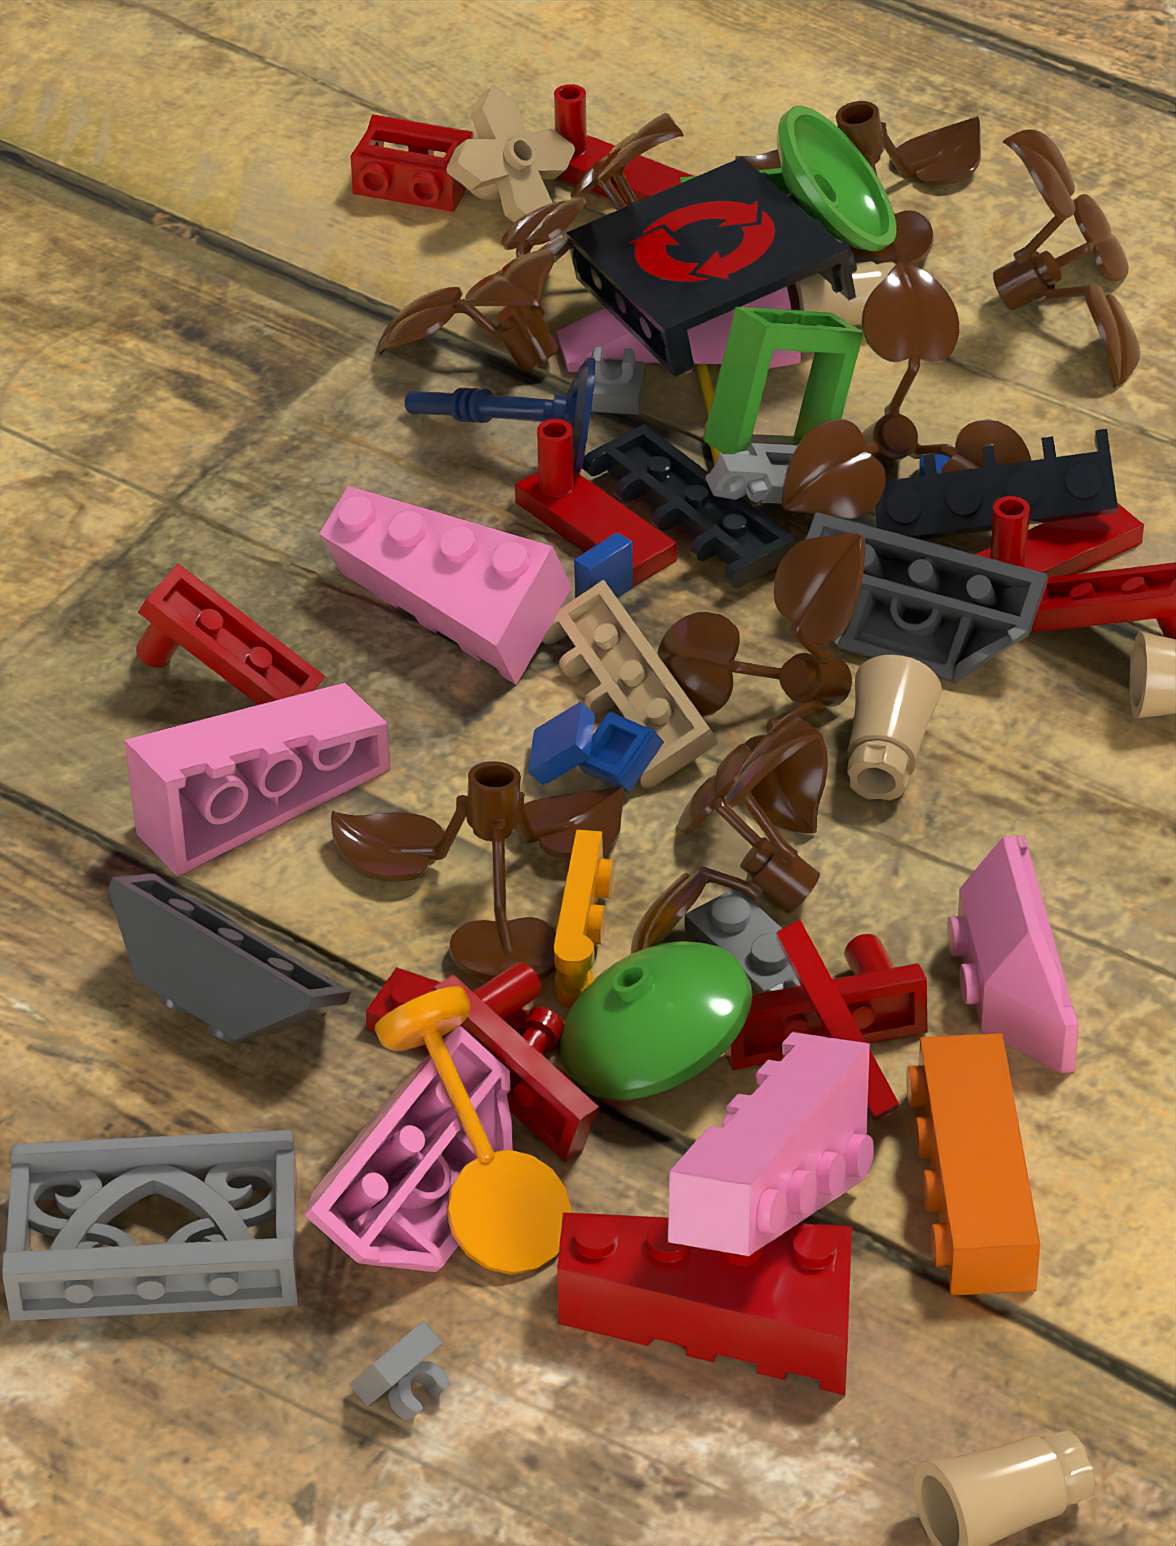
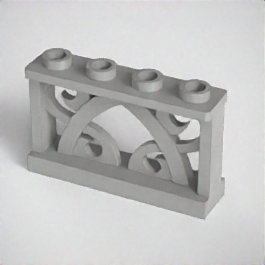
M258 1130L237 1133L185 1134L179 1136L14 1144L11 1147L6 1252L3 1253L2 1268L10 1321L298 1306L297 1167L293 1132L289 1130ZM272 1188L269 1195L257 1205L235 1211L236 1208L243 1206L249 1201L253 1189ZM151 1194H160L170 1198L201 1218L179 1229L170 1237L166 1244L137 1245L127 1233L113 1226L106 1225L123 1210ZM56 1199L59 1210L65 1215L70 1216V1218L62 1219L47 1215L37 1207L36 1200ZM276 1216V1238H252L248 1230L249 1227L262 1224ZM31 1229L56 1237L50 1250L30 1251ZM101 1244H105L111 1247H102Z

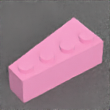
M346 683L124 740L136 834L177 877L391 770L387 722Z
M792 1032L782 1043V1053L786 1055L781 1062L767 1060L756 1072L757 1085L760 1086L752 1095L737 1094L726 1106L727 1113L722 1127L709 1126L670 1170L668 1242L750 1256L865 1180V1176L871 1168L874 1154L873 1140L871 1136L867 1135L870 1044Z

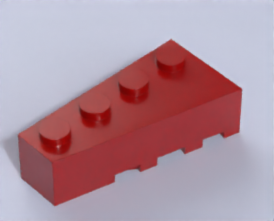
M563 1212L557 1264L559 1324L649 1346L655 1339L681 1345L686 1349V1356L713 1363L717 1354L757 1364V1374L781 1380L786 1379L788 1372L820 1380L821 1390L846 1396L852 1226L797 1224L750 1256L668 1242V1217Z

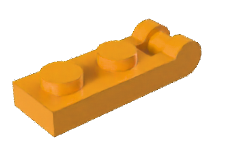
M576 830L554 942V963L557 968L555 996L561 1005L572 1008L578 996L594 980V975L590 971L594 965V944L602 945L604 938L606 908L605 905L598 904L599 898H611L614 860L603 858L601 831Z

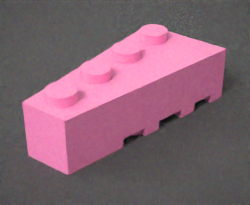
M347 486L319 533L341 574L393 607L400 606L414 615L418 623L434 633L439 631L458 643L463 652L477 661L483 659L498 669L502 677L515 685L518 684L572 588L553 546Z

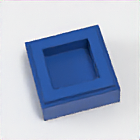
M617 532L574 559L575 598L603 579L617 598L633 588V548L631 540Z
M581 701L534 729L528 773L542 785L548 784L590 758L595 714Z
M609 711L593 734L590 758L579 764L578 767L583 773L616 788L623 786L624 791L630 793L664 741L654 730Z

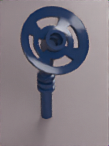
M587 357L579 368L576 379H573L567 396L554 394L553 400L494 395L492 391L484 388H458L453 393L410 391L405 397V408L411 414L453 416L458 422L488 423L492 418L543 422L549 419L567 421L573 429V471L580 474L591 417L596 360L595 358Z

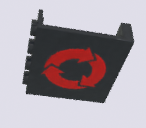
M744 157L566 232L567 240L571 246L570 253L576 279L674 377L695 369L687 330L730 312L735 307L746 305L817 273L831 284L832 290L835 293L840 292L848 300L856 298L852 274L857 271V264L854 261L853 252L847 243L836 240L826 231L825 226L818 218L810 217L800 208L797 200L791 194L785 195L774 185L766 172H759Z

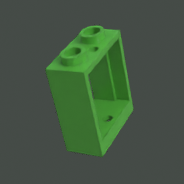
M735 307L703 440L722 454L746 451L751 443L798 445L804 436L815 426L825 421L842 419L863 331L829 312ZM773 350L815 352L794 436L753 434Z

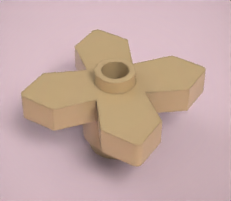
M496 86L490 87L479 96L470 115L480 139H467L457 146L446 170L450 176L467 187L477 198L482 200H501L504 215L515 223L529 212L552 203L542 179H555L565 172L575 147L552 128L526 135L518 103Z

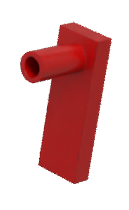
M566 84L559 86L554 91L555 131L572 143L575 151L566 171L556 178L576 185L593 164L609 155L615 145L587 135L586 91L579 85ZM641 155L628 162L623 171L638 201L680 184V178L694 177L691 174ZM611 176V184L618 192L620 197L623 199L625 204L629 206L623 194L621 193L616 181L614 180L613 176ZM599 184L591 190L608 198Z
M549 419L540 423L537 427L538 472L515 484V503L584 553L617 532L631 540L633 548V587L677 561V543L578 472L573 471V429L570 423L561 419Z
M1005 496L996 500L993 505L991 547L974 555L1045 573L1048 577L1072 575L1143 542L1144 524L1117 503L1118 513L1041 523L1028 530L1030 514L1028 502L1020 497Z
M1176 562L1049 577L1031 632L1156 619L1163 636L1176 639Z
M179 563L147 597L138 611L141 616L150 622L136 645L137 655L143 663L154 668L163 667L169 663L178 647L182 646L257 705L314 691L326 677Z
M798 920L777 931V942L828 1037L866 1043L802 921ZM869 1049L867 1110L873 1121H876L897 1110L899 1102Z
M862 934L854 937L847 944L844 951L845 959L853 976L833 979L866 1043L871 1044L928 1033L927 977L920 964L894 967L886 949L877 936ZM801 985L752 995L747 1020L736 1039L725 1051V1056L732 1070L763 1065L767 1060L782 1061L786 1056L782 1053V1043L792 1032L828 1037Z
M517 962L473 992L454 974L434 986L433 991L452 986L464 988L471 1006L467 1019L460 1026L510 1070L511 1091L507 1093L510 1112L564 1162L582 1151L599 1106L504 1021L540 996L541 983L535 971L527 964Z

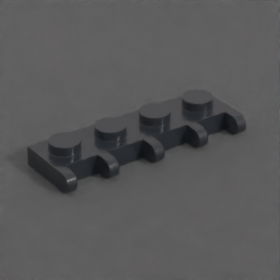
M646 424L590 451L584 456L582 469L590 476L595 477L608 471L619 480L615 485L614 493L623 502H630L641 497L656 510L652 515L651 522L659 530L665 532L675 526H679L693 537L694 540L689 547L691 555L699 561H705L716 555L729 565L724 573V580L734 588H740L777 568L788 550L796 545L795 537L742 497L734 500L714 496L705 479L707 474L710 473Z
M1107 429L1095 430L1094 443L1096 452L1056 457L1054 438L1050 436L1041 438L1044 459L996 465L993 444L982 446L984 467L938 474L935 454H922L924 476L888 480L885 482L881 500L875 506L877 528L919 540L992 530L993 505L996 500L1005 496L1020 497L1028 502L1030 506L1029 525L1118 513Z

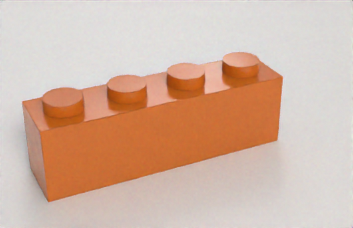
M1003 1033L920 1037L918 1066H907L906 1082L909 1107H921L922 1117H915L914 1123L917 1159H929L931 1170H923L924 1207L926 1213L938 1212L939 1224L931 1225V1249L934 1267H946L951 1296L1036 1291L1041 1244Z

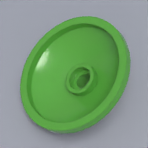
M794 106L783 114L779 120L777 132L780 166L786 186L790 194L797 200L800 208L810 217L818 218L825 226L826 231L835 239L844 241L854 248L876 252L883 250L891 244L896 237V220L891 203L877 175L858 148L834 123L809 107Z
M669 942L637 951L614 963L599 974L574 1002L565 1020L564 1029L559 1040V1054L562 1065L577 1087L590 1095L603 1099H637L674 1088L696 1076L716 1061L729 1048L742 1030L752 1002V990L748 976L740 962L731 953L723 948L707 943Z

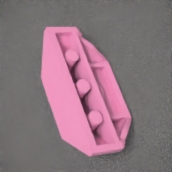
M1026 836L1002 837L960 887L958 916L948 917L947 921L948 943L952 957L962 956L964 963L960 965L959 970L962 999L965 1005H975L981 1031L986 1034L1003 1033L1004 1043L1060 1073L1075 1072L1079 1023L1067 988L1028 850Z
M458 1026L443 1039L493 1151H513L512 1121L507 1093L511 1091L510 1070L464 1028ZM430 1054L388 1097L315 1188L304 1215L359 1264L437 1272L459 1246L452 1236L446 1212L450 1188L462 1169L477 1157Z

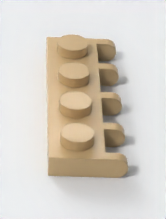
M604 579L559 609L542 642L548 645L554 644L568 635L575 647L561 657L559 661L561 670L570 678L579 676L589 668L593 671L601 684L587 694L585 705L595 715L604 714L614 706H617L624 718L654 730L664 741L638 779L643 788L655 787L719 744L707 723Z

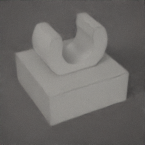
M595 347L591 358L596 360L591 412L639 414L644 382V361H635V354L631 348H625L623 360L603 359L602 347Z
M423 1320L349 1383V1385L367 1407L389 1390V1403L393 1411L402 1419L409 1421L424 1408L411 1392V1381L422 1384L433 1398L450 1385L448 1377L442 1368L432 1362L422 1361L443 1342Z

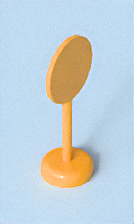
M460 986L445 987L408 1001L383 1016L375 1024V1032L381 1044L393 1051L409 1050L426 1044L477 1158L462 1169L450 1188L446 1212L452 1236L466 1256L487 1270L509 1275L536 1271L554 1259L559 1253L563 1212L572 1213L567 1189L553 1169L533 1155L512 1150L493 1151L442 1039V1036L460 1026L467 1019L471 1006L464 988Z

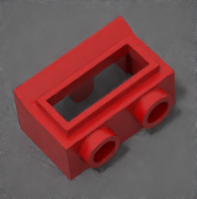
M372 114L367 131L350 156L353 194L454 212L468 188L450 176L446 168L455 148L465 140L473 139V132ZM384 142L408 146V151L384 147ZM434 151L445 152L446 154L444 157L434 156Z

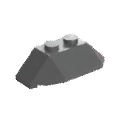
M815 513L806 539L846 533H857L865 536L864 571L856 607L848 626L834 640L840 651L867 659L881 655L910 657L928 666L939 679L956 683L1030 635L1049 579L1047 574L823 513Z
M154 873L111 878L108 892L135 979L159 993L158 1000L163 1005L180 1012H190L208 1023L207 1030L215 1037L228 1042L242 1043L246 1038L278 1033L348 1003L352 991L198 899L188 896L171 886V883Z

